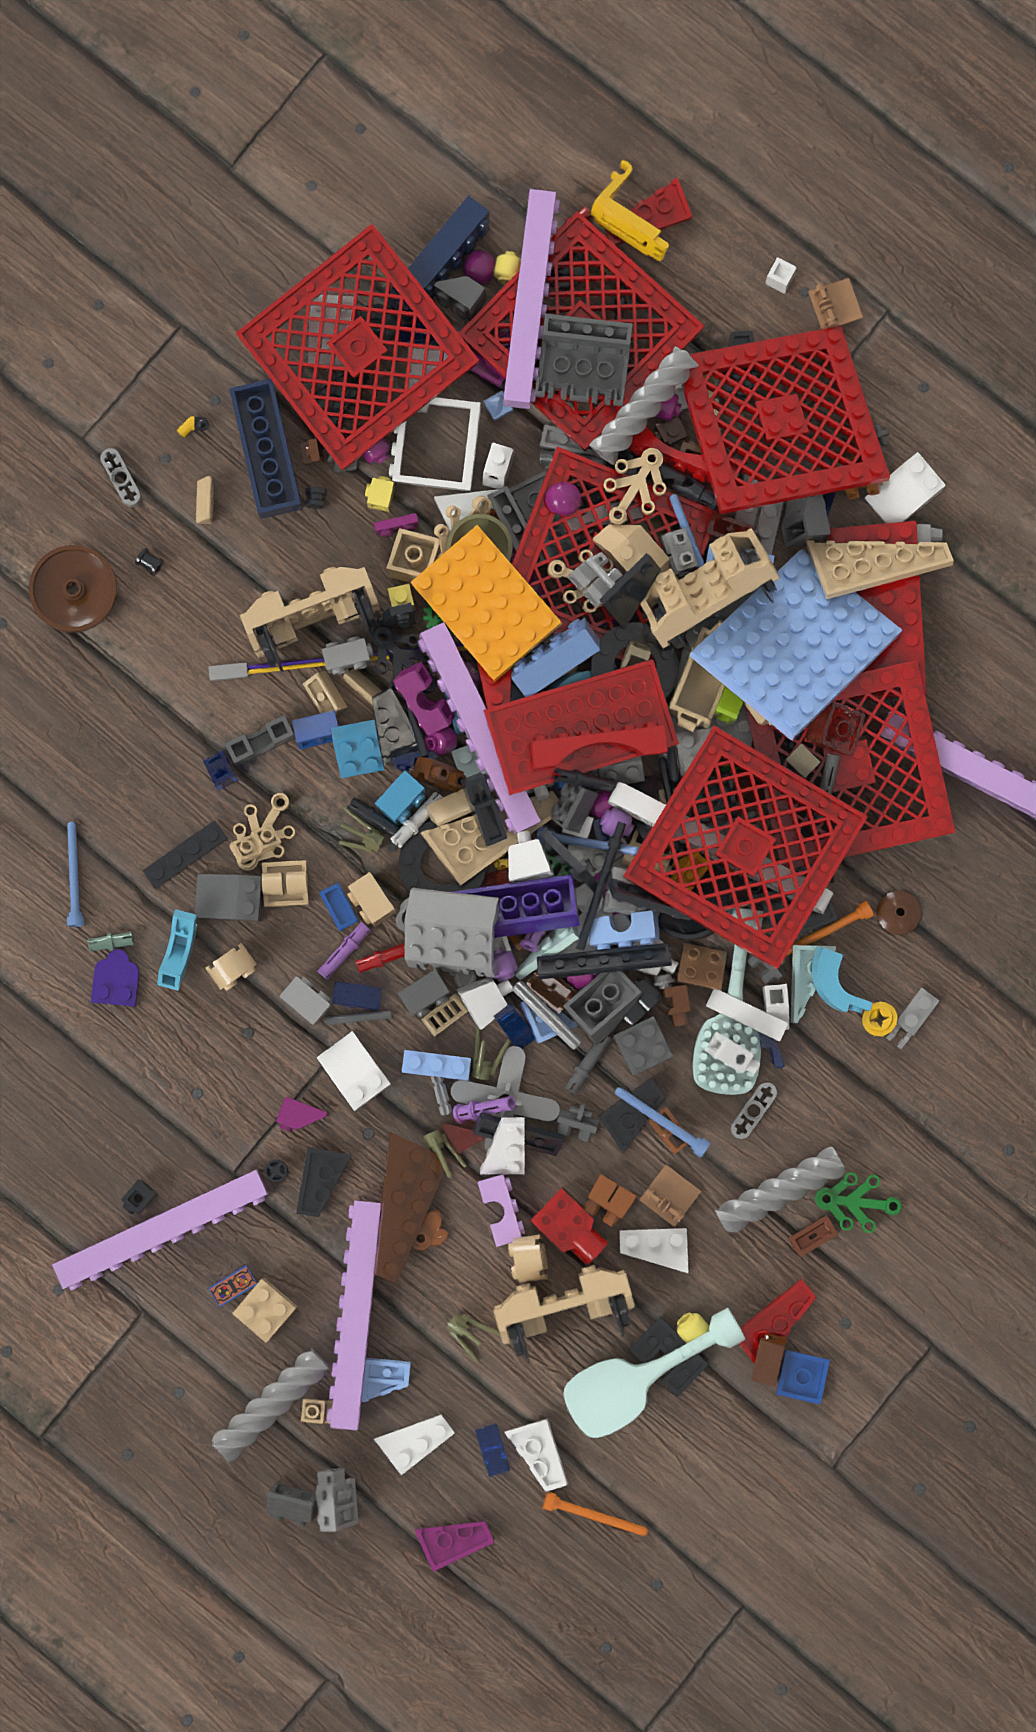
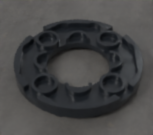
M628 623L625 629L619 625L608 631L600 639V651L591 656V677L614 671L613 664L616 655L621 649L628 646L631 639L651 647V654L655 659L656 670L666 698L677 681L679 670L678 658L672 643L666 648L661 646L654 636L650 625Z
M433 821L422 824L418 829L419 832L416 835H412L402 846L399 854V873L409 893L412 888L454 892L479 888L483 883L486 868L461 886L456 881L447 885H437L430 882L424 876L421 869V858L425 850L430 846L420 833L440 827Z

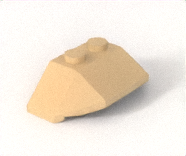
M608 525L592 539L601 551L612 560L623 576L646 553L661 568L660 573L669 570L670 558L641 525Z

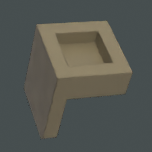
M630 639L620 663L621 669L645 662L646 660L648 661L651 655V647Z
M802 744L786 759L803 778L820 763Z

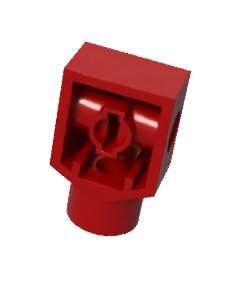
M562 1188L530 1220L562 1252L571 1250L586 1265L608 1244L592 1227L594 1219Z

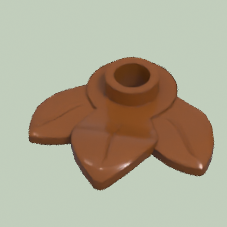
M439 1210L430 1211L426 1214L417 1236L423 1235L425 1241L418 1243L415 1239L412 1246L414 1249L423 1251L429 1248L430 1245H441L447 1239L449 1232L440 1228L442 1219Z

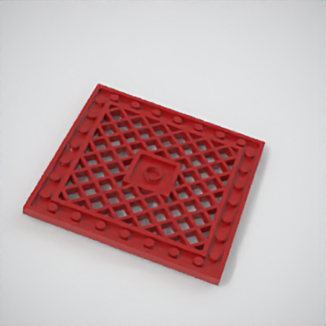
M577 211L551 238V242H555L554 253L549 255L548 262L552 263L551 271L555 268V277H546V283H555V292H549L548 297L544 298H556V307H547L546 313L556 312V315H559V312H568L565 316L633 324L631 340H634V349H630L629 355H634V364H628L627 370L631 371L626 377L624 406L630 402L634 392L644 386L648 376L658 370L662 360L667 355L673 353L675 346L684 350L704 329V325ZM585 252V261H573V253ZM588 253L597 261H588ZM568 254L570 255V262H561ZM573 267H585V276H573ZM588 267H601V275L589 276ZM604 267H605L612 275H604ZM558 268H570V276L558 277ZM520 270L459 332V335L466 344L505 379L510 351L502 344H511V338H498V329H510V337L512 336L513 314L515 312ZM601 281V290L589 291V282ZM604 281H616L617 290H605ZM570 282L571 291L558 292V283ZM574 282H586V291H574ZM620 282L624 284L628 288V290H620ZM632 295V304L620 305V296ZM601 296L602 305L590 306L589 297ZM605 296H617V305H605ZM636 296H637L644 304H636ZM559 297H571V306H559ZM574 297H586V305L580 300L574 306ZM621 310H633V319H621ZM636 310H648V319H636ZM593 311H602V319ZM605 311H617L618 320H606ZM652 311L656 313L660 318L652 319ZM510 314V323H501ZM541 318L540 325L544 326V318ZM649 324V334H637V325ZM652 324H664V333H652ZM667 324L672 328L669 332ZM494 330H495V338L491 335V333H492ZM539 339L538 343L542 344L543 339ZM649 339V349H637V340ZM653 339H661L653 348ZM638 354H647L638 363ZM533 381L532 389H536L537 381ZM558 391V395L554 392L553 398H548V392H545V397H536L535 402H531L584 452L590 447L589 444L595 438L601 436L603 428L615 419L622 407L613 406L614 399H611L610 405H605V396L598 395V401H602L594 410L593 403H591L592 397H589L588 400L590 410L578 411L577 401H574L573 410L565 403L570 401V396H567L566 400H562L561 391Z
M373 224L369 225L236 332L239 339L342 471L480 362ZM370 256L373 261L365 259ZM362 265L373 266L372 276L361 275ZM358 266L357 275L348 274L351 270ZM377 267H379L386 278L376 277ZM345 278L356 279L355 290L344 289ZM340 280V288H331ZM360 280L371 281L370 292L359 291ZM376 282L386 283L385 293L374 292ZM391 284L400 295L390 294ZM328 292L339 293L338 304L327 303ZM321 294H323L322 302L314 301ZM343 294L354 295L353 305L342 304ZM358 295L369 296L368 307L357 306ZM374 297L385 298L383 309L372 308ZM389 299L400 300L399 311L388 309ZM404 301L413 312L403 311ZM311 306L322 307L320 317L310 316ZM306 307L305 316L297 315ZM326 307L337 308L336 319L325 318ZM341 309L352 310L351 321L340 320ZM357 311L367 312L366 322L361 316L356 319ZM372 312L383 314L381 324L371 323ZM387 314L398 315L397 326L386 325ZM402 316L413 317L412 328L401 326ZM417 318L422 322L426 329L416 328ZM294 319L305 320L303 331L293 330ZM289 321L288 330L279 329ZM309 321L320 322L318 333L308 332ZM324 323L335 324L334 335L323 333ZM339 324L349 325L338 334ZM371 328L381 329L380 339L375 335ZM385 329L396 331L395 341L384 340ZM400 331L411 332L410 343L399 342ZM277 333L287 334L286 345L276 344ZM416 333L427 334L425 345L414 344ZM270 335H272L271 343L267 339ZM292 335L303 336L301 347L291 346ZM431 335L440 346L430 345ZM307 336L318 337L317 348L306 347ZM322 338L331 339L327 342L331 350L321 349ZM384 345L394 346L393 357L384 356L389 352ZM398 347L409 348L408 358L397 357ZM275 348L286 349L284 359ZM414 348L425 349L424 360L412 359ZM290 350L301 351L299 362L289 361ZM429 350L440 351L439 362L428 361ZM305 352L316 353L315 364L304 363ZM444 352H445V353L447 354L448 358L443 361ZM320 353L331 354L330 365L319 364ZM336 356L345 367L334 366ZM381 360L392 361L391 372L380 371ZM377 361L376 371L366 370ZM397 362L408 363L406 374L395 373ZM412 364L423 365L422 376L411 375ZM288 365L299 366L298 377ZM427 365L437 366L426 375ZM303 367L314 368L313 379L302 378ZM319 369L329 370L328 381L317 380ZM334 370L344 371L343 382L333 381ZM349 373L354 379L359 376V384L348 383ZM364 374L375 375L374 386L363 385ZM379 376L390 377L389 388L378 386ZM395 377L406 378L404 389L393 388ZM410 379L419 380L409 388ZM302 382L312 383L311 394ZM317 384L327 385L326 396L315 395ZM332 386L343 387L341 398L331 397ZM347 388L358 389L357 400L346 399ZM362 389L373 390L372 401L361 400ZM377 391L388 392L387 403L376 402ZM393 393H401V395L392 402ZM316 400H325L324 411ZM330 401L341 402L339 413L329 412ZM345 403L356 404L355 415L344 414ZM360 405L371 406L370 417L359 416ZM376 406L385 407L383 410H381L378 414L375 415ZM329 417L339 418L338 429ZM343 418L354 419L353 430L342 429ZM358 420L367 421L364 425L357 429ZM342 434H350V436L345 439Z
M841 326L689 354L699 366L690 369L688 380L681 384L720 514L889 481V471ZM815 356L825 361L822 367L812 362ZM794 361L804 365L801 371L791 366ZM828 364H829V366H830L831 372L828 371V370H826V367L828 366ZM773 365L783 369L780 375L771 370ZM747 367H749V368L747 369V371H744V370L741 369V368H747ZM753 368L763 373L760 379L750 374ZM807 368L817 372L815 378L805 373ZM732 372L742 377L739 383L729 378ZM787 372L797 377L794 382L784 377ZM821 375L831 380L828 386L818 381ZM711 376L721 381L718 387L708 382ZM766 376L776 381L773 386L763 381ZM800 379L810 384L807 390L797 385ZM745 380L755 384L752 390L743 386ZM780 383L789 388L787 393L777 389ZM834 383L836 385L837 391L831 388ZM724 384L734 388L731 394L722 390ZM759 387L769 392L766 397L756 393ZM813 387L823 391L821 397L811 392ZM708 390L713 392L711 397H709ZM738 391L748 396L745 401L735 397ZM793 391L803 396L800 401L797 394L791 395ZM827 394L837 399L834 405L824 400ZM717 395L727 400L724 406L714 401ZM806 398L816 403L813 409L804 404ZM751 399L756 401L754 407L748 404ZM840 402L842 404L843 410L837 407ZM730 403L740 407L737 413L728 409ZM819 406L829 410L827 416L817 411ZM713 408L719 411L716 417ZM744 410L754 415L751 420L741 416ZM803 412L809 414L806 420ZM833 413L843 418L840 424L830 419ZM723 414L733 419L729 425L720 420ZM812 417L822 422L819 428L810 423ZM757 418L759 420L760 426L754 423ZM846 421L848 422L849 429L843 426ZM736 422L746 426L743 432L733 427ZM825 425L835 429L833 435L823 430ZM719 428L725 430V432H724V434H723L722 436H721V433H720ZM750 429L760 434L756 440L746 435ZM809 431L815 433L812 439L806 437ZM839 432L849 437L846 443L836 438ZM729 433L739 438L735 444L726 439ZM763 436L766 444L772 443L770 447L760 442ZM818 436L828 441L825 447L815 442ZM793 439L791 443L785 440ZM797 440L808 445L804 451L794 446ZM852 440L854 441L856 448L850 445ZM742 441L752 445L749 452L739 447ZM777 444L787 449L783 455L773 450ZM831 444L842 449L839 454L829 449ZM725 447L731 450L728 456ZM811 447L821 453L818 458L808 453ZM756 448L766 453L763 459L752 454ZM845 451L856 456L852 462L842 457ZM735 452L745 457L741 463L731 458ZM790 452L800 457L797 463L787 458ZM824 455L835 460L832 466L821 461ZM769 456L779 461L776 467L766 462ZM804 459L814 464L811 470L800 465ZM748 460L758 465L755 471L745 466ZM783 463L793 468L790 474L779 469ZM838 463L844 465V466L836 467V465H837ZM730 465L738 468L734 475ZM817 467L823 469V470L815 471V469H816ZM761 468L771 472L769 478L759 474ZM796 471L801 473L799 475H794ZM740 472L750 476L748 482L738 478ZM775 475L780 477L779 479H773ZM754 479L759 481L758 483L751 484Z
M558 446L553 454L512 565L527 583H529L534 571L538 581L529 585L533 587L540 584L544 593L540 598H546L549 608L562 622V625L552 634L559 631L563 633L569 629L568 625L581 616L587 615L590 622L589 625L598 638L601 639L608 631L597 626L607 623L610 630L614 628L611 622L614 618L613 616L609 617L604 605L597 608L601 609L605 620L595 623L591 613L584 611L575 615L571 605L565 602L554 607L550 596L560 592L563 598L565 589L574 586L575 590H578V588L573 583L562 587L558 578L554 579L558 589L548 593L544 582L552 579V577L549 575L542 578L538 567L545 564L549 566L552 561L562 558L566 568L572 570L579 567L582 563L579 562L570 566L566 555L576 552L579 559L580 549L589 546L588 550L592 552L593 557L602 552L592 540L599 533L594 532L591 539L587 529L597 525L601 532L604 529L601 523L610 519L609 516L599 519L595 509L605 505L609 514L611 511L609 503L617 499L621 503L630 486L618 488L611 493L616 496L607 499L604 493L606 491L604 489L605 480L608 478L616 480L628 477L629 475L620 474L612 468ZM569 477L574 478L575 480L568 483L579 484L582 490L581 496L585 497L589 508L582 511L577 509L575 514L568 517L559 515L561 520L552 523L555 513L551 512L545 502L546 492L550 486L560 482H567ZM613 482L606 484L608 489H612L615 486ZM584 483L596 488L587 491ZM647 483L650 499L655 505L654 511L656 513L648 516L642 512V500L638 490L632 500L636 504L628 507L626 510L628 525H637L645 521L649 529L648 534L652 536V539L662 549L663 545L660 544L656 533L663 530L666 533H670V527L679 524L670 502V496L673 493L666 491L664 495L657 496L653 492L654 485ZM659 487L655 488L657 492H662L664 490ZM599 491L603 502L593 505L589 494ZM678 496L700 554L703 556L719 512L712 511L708 507ZM646 504L644 506L645 508L652 510V505ZM639 507L643 518L634 522L629 511ZM591 511L595 522L585 525L581 515ZM616 512L614 513V517H617L622 513ZM659 515L663 526L654 530L650 519ZM665 516L675 519L676 521L668 524ZM577 517L581 528L571 531L567 521ZM563 523L567 534L557 538L553 527ZM550 531L553 540L544 543L547 533ZM583 531L587 542L578 546L573 535ZM569 537L573 548L564 552L559 541ZM555 543L559 554L550 558L545 547ZM542 551L545 560L536 564L539 554ZM587 553L584 557V560H587L590 557ZM607 562L603 568L609 569L610 564ZM584 596V597H582V598H579V599H577L575 602H577V601L580 600V601H581V604H582V606H583V604H584V602H585V599H584V598H586V597ZM640 604L635 612L639 620L637 623L646 624L645 622L649 620L648 618L643 619L639 610L642 607ZM566 606L570 615L557 610ZM627 647L621 649L615 659L622 661ZM651 654L648 660L653 659L655 664V659Z
M917 660L860 673L832 701L843 700L838 709L830 705L827 706L828 709L835 712L829 723L817 716L807 728L803 729L805 731L799 741L795 738L791 740L796 743L792 750L793 752L802 744L801 742L807 732L818 739L812 749L804 745L813 755L823 760L817 770L813 769L811 771L814 775L809 782L813 783L816 776L822 778V774L819 772L826 762L827 754L841 756L832 792L840 791L836 797L840 799L843 792L854 798L850 804L851 807L854 806L856 801L867 807L863 813L865 815L870 809L880 815L875 825L867 821L864 822V824L872 829L859 831L844 857L956 833ZM900 687L901 694L892 688ZM886 690L881 699L870 694ZM889 692L900 698L894 708L883 702ZM864 695L859 705L849 699ZM867 697L878 703L872 713L861 707ZM902 700L906 716L897 711ZM845 702L856 707L850 718L840 712ZM880 705L891 711L886 721L875 715ZM746 708L755 750L781 765L778 751L787 757L790 755L779 748L784 739L788 737L775 726H770L769 724L759 725ZM859 710L870 716L864 726L853 720ZM894 713L904 719L899 729L888 724ZM837 715L848 721L842 731L831 725ZM872 718L883 724L877 735L866 728ZM815 720L826 725L820 736L810 730ZM907 722L911 737L901 732ZM850 723L861 729L855 739L845 734ZM885 727L896 732L890 743L880 737ZM829 728L839 733L834 744L823 738ZM773 729L783 735L778 745H776ZM864 731L874 737L869 747L866 739L858 741ZM899 735L909 741L903 751L893 745ZM842 736L852 742L836 746ZM877 740L887 745L882 756L871 750ZM820 741L830 746V748L823 749L824 757L815 752ZM911 744L913 745L916 759L906 753ZM890 748L901 754L895 764L884 758ZM870 754L879 759L874 768L872 767ZM903 757L914 762L908 773L898 767ZM785 761V763L783 764V766L786 767V765L788 764V762ZM882 761L892 767L887 777L876 772ZM916 766L918 767L920 780L911 775ZM895 769L905 775L900 786L889 780ZM874 775L884 780L878 791L867 785L876 783ZM908 778L919 784L913 794L902 788ZM886 783L897 789L891 799L881 793ZM862 786L856 796L846 790ZM768 787L763 788L765 798L770 799ZM865 787L875 793L869 804L859 798ZM921 787L925 802L916 797ZM773 788L775 797L784 795ZM900 791L910 797L905 807L894 802ZM878 796L889 802L883 812L872 806ZM787 799L776 801L779 812L790 810ZM913 799L923 805L918 816L907 810ZM798 802L795 803L794 809L799 805ZM768 803L769 815L774 814L772 803ZM892 804L902 810L896 821L886 815ZM927 808L928 816L921 818ZM904 813H907L908 815L915 818L913 820L899 822L903 817ZM791 814L780 816L783 827L794 825ZM796 814L797 818L801 820L802 823L808 822V814L805 818H802L801 816ZM883 817L893 823L877 827ZM776 818L770 819L772 829H779ZM824 822L820 823L818 827L815 826L817 833H826L825 831L820 829ZM795 829L785 831L787 843L798 840ZM780 833L774 834L776 845L783 844ZM829 837L819 840L821 849H823ZM815 841L804 843L806 854L817 852ZM799 844L789 846L791 858L802 855ZM784 848L777 849L779 861L787 859ZM818 856L808 858L809 865L814 864ZM804 860L794 861V868L805 866ZM788 863L782 864V866L789 869Z
M713 726L623 875V878L773 968L778 969L868 816L718 727ZM721 757H722L723 759L727 760V761H723V762H719V763H718V761L720 760ZM730 765L732 776L721 778L719 767ZM735 766L739 767L745 772L736 774ZM715 769L717 779L707 781ZM749 776L751 787L740 789L738 778ZM754 777L761 780L765 784L756 786ZM734 780L736 791L725 793L723 782ZM719 784L721 794L710 797L707 786ZM768 787L771 798L760 801L757 790ZM703 788L706 798L696 800ZM773 788L784 795L775 797ZM753 791L755 802L744 804L742 794ZM738 795L740 806L729 808L726 797ZM723 799L725 809L714 812L711 801ZM787 799L790 810L779 812L776 801ZM792 799L803 805V807L794 809ZM707 802L710 813L698 815L696 805ZM772 803L775 813L764 816L761 805ZM692 806L695 817L684 819ZM757 806L759 817L748 819L746 809ZM742 810L744 819L737 816L733 823L731 812ZM806 810L809 821L798 824L796 813ZM811 811L823 818L814 820ZM726 814L729 825L718 827L715 816ZM791 814L794 825L783 827L780 816ZM711 817L714 828L703 831L700 820ZM776 818L779 829L768 831L765 820ZM696 821L698 832L687 835L685 823ZM761 821L763 831L751 823ZM826 822L829 833L818 835L815 824ZM831 823L836 825L834 830L832 829ZM681 825L683 836L673 838ZM810 825L813 836L802 839L800 828ZM730 829L722 841L719 831ZM795 829L798 840L787 843L785 831ZM715 832L718 843L707 846L704 835ZM780 833L783 844L772 846L776 838L771 835ZM700 836L702 847L691 850L689 839ZM829 837L823 849H821L819 839ZM685 840L687 851L676 853L673 842ZM815 841L817 852L806 854L804 843ZM669 844L672 855L661 857ZM799 844L802 855L791 858L789 846ZM718 848L715 856L720 859L710 861L708 850ZM784 848L787 859L776 861L773 850ZM704 851L706 863L695 865L693 854ZM769 852L772 863L761 865ZM688 855L691 866L680 869L677 858ZM818 856L810 869L808 858ZM673 859L676 870L664 872L662 861ZM803 859L806 871L795 873L793 862ZM657 863L659 865L660 872L654 869ZM723 863L726 874L714 876L712 865ZM728 863L739 869V871L730 873ZM788 863L791 874L780 877L777 866ZM708 866L710 878L699 880L696 869ZM773 867L776 878L764 880L762 869ZM692 870L695 881L684 884L681 873ZM758 871L760 882L749 884L747 875L753 878ZM677 874L679 883L667 876ZM742 874L745 885L734 888L731 877ZM807 875L799 888L797 877ZM727 878L730 889L719 892L716 880ZM792 878L795 890L784 892L781 881ZM712 882L714 893L703 896L700 884ZM777 882L780 893L769 896L766 884ZM697 886L699 895L695 894L687 888ZM762 886L764 897L753 900L750 888ZM746 890L749 901L738 903L735 892ZM731 893L734 904L722 907L720 896ZM795 894L788 906L785 896ZM716 897L718 907L706 899ZM781 897L784 909L773 911L770 900ZM766 901L768 912L757 915L755 903ZM750 905L753 916L742 919L739 907ZM735 908L737 918L727 913L726 910ZM784 913L778 925H776L774 915ZM770 916L773 928L761 930L759 919ZM754 920L756 929L747 925L744 922ZM773 932L770 938L764 934Z

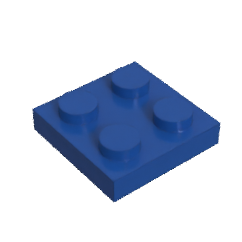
M785 1350L776 1394L821 1404L830 1360Z

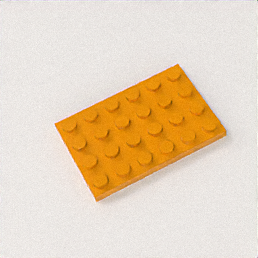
M478 525L410 582L494 681H497L562 625L557 616Z

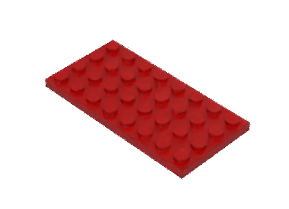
M916 521L830 528L831 534H829V541H835V543L876 541L884 542V544H896V542L918 544ZM920 574L856 591L858 595L902 629L901 634L863 672L917 660L924 693L927 695ZM900 687L892 688L901 694ZM886 690L870 694L881 699ZM891 692L886 696V698H898ZM864 695L852 697L849 699L852 701L862 700Z
M653 659L483 710L509 796L553 783V775L561 776L553 773L556 768L569 771L576 769L580 770L581 773H586L642 756L624 746L594 744L573 751L556 767L533 770L530 742L535 741L534 737L548 735V739H555L557 734L570 733L571 737L579 736L580 731L592 730V734L601 733L603 728L614 727V731H621L623 726L636 725L637 729L645 728L646 723L658 722V726L664 725L667 748L679 744Z

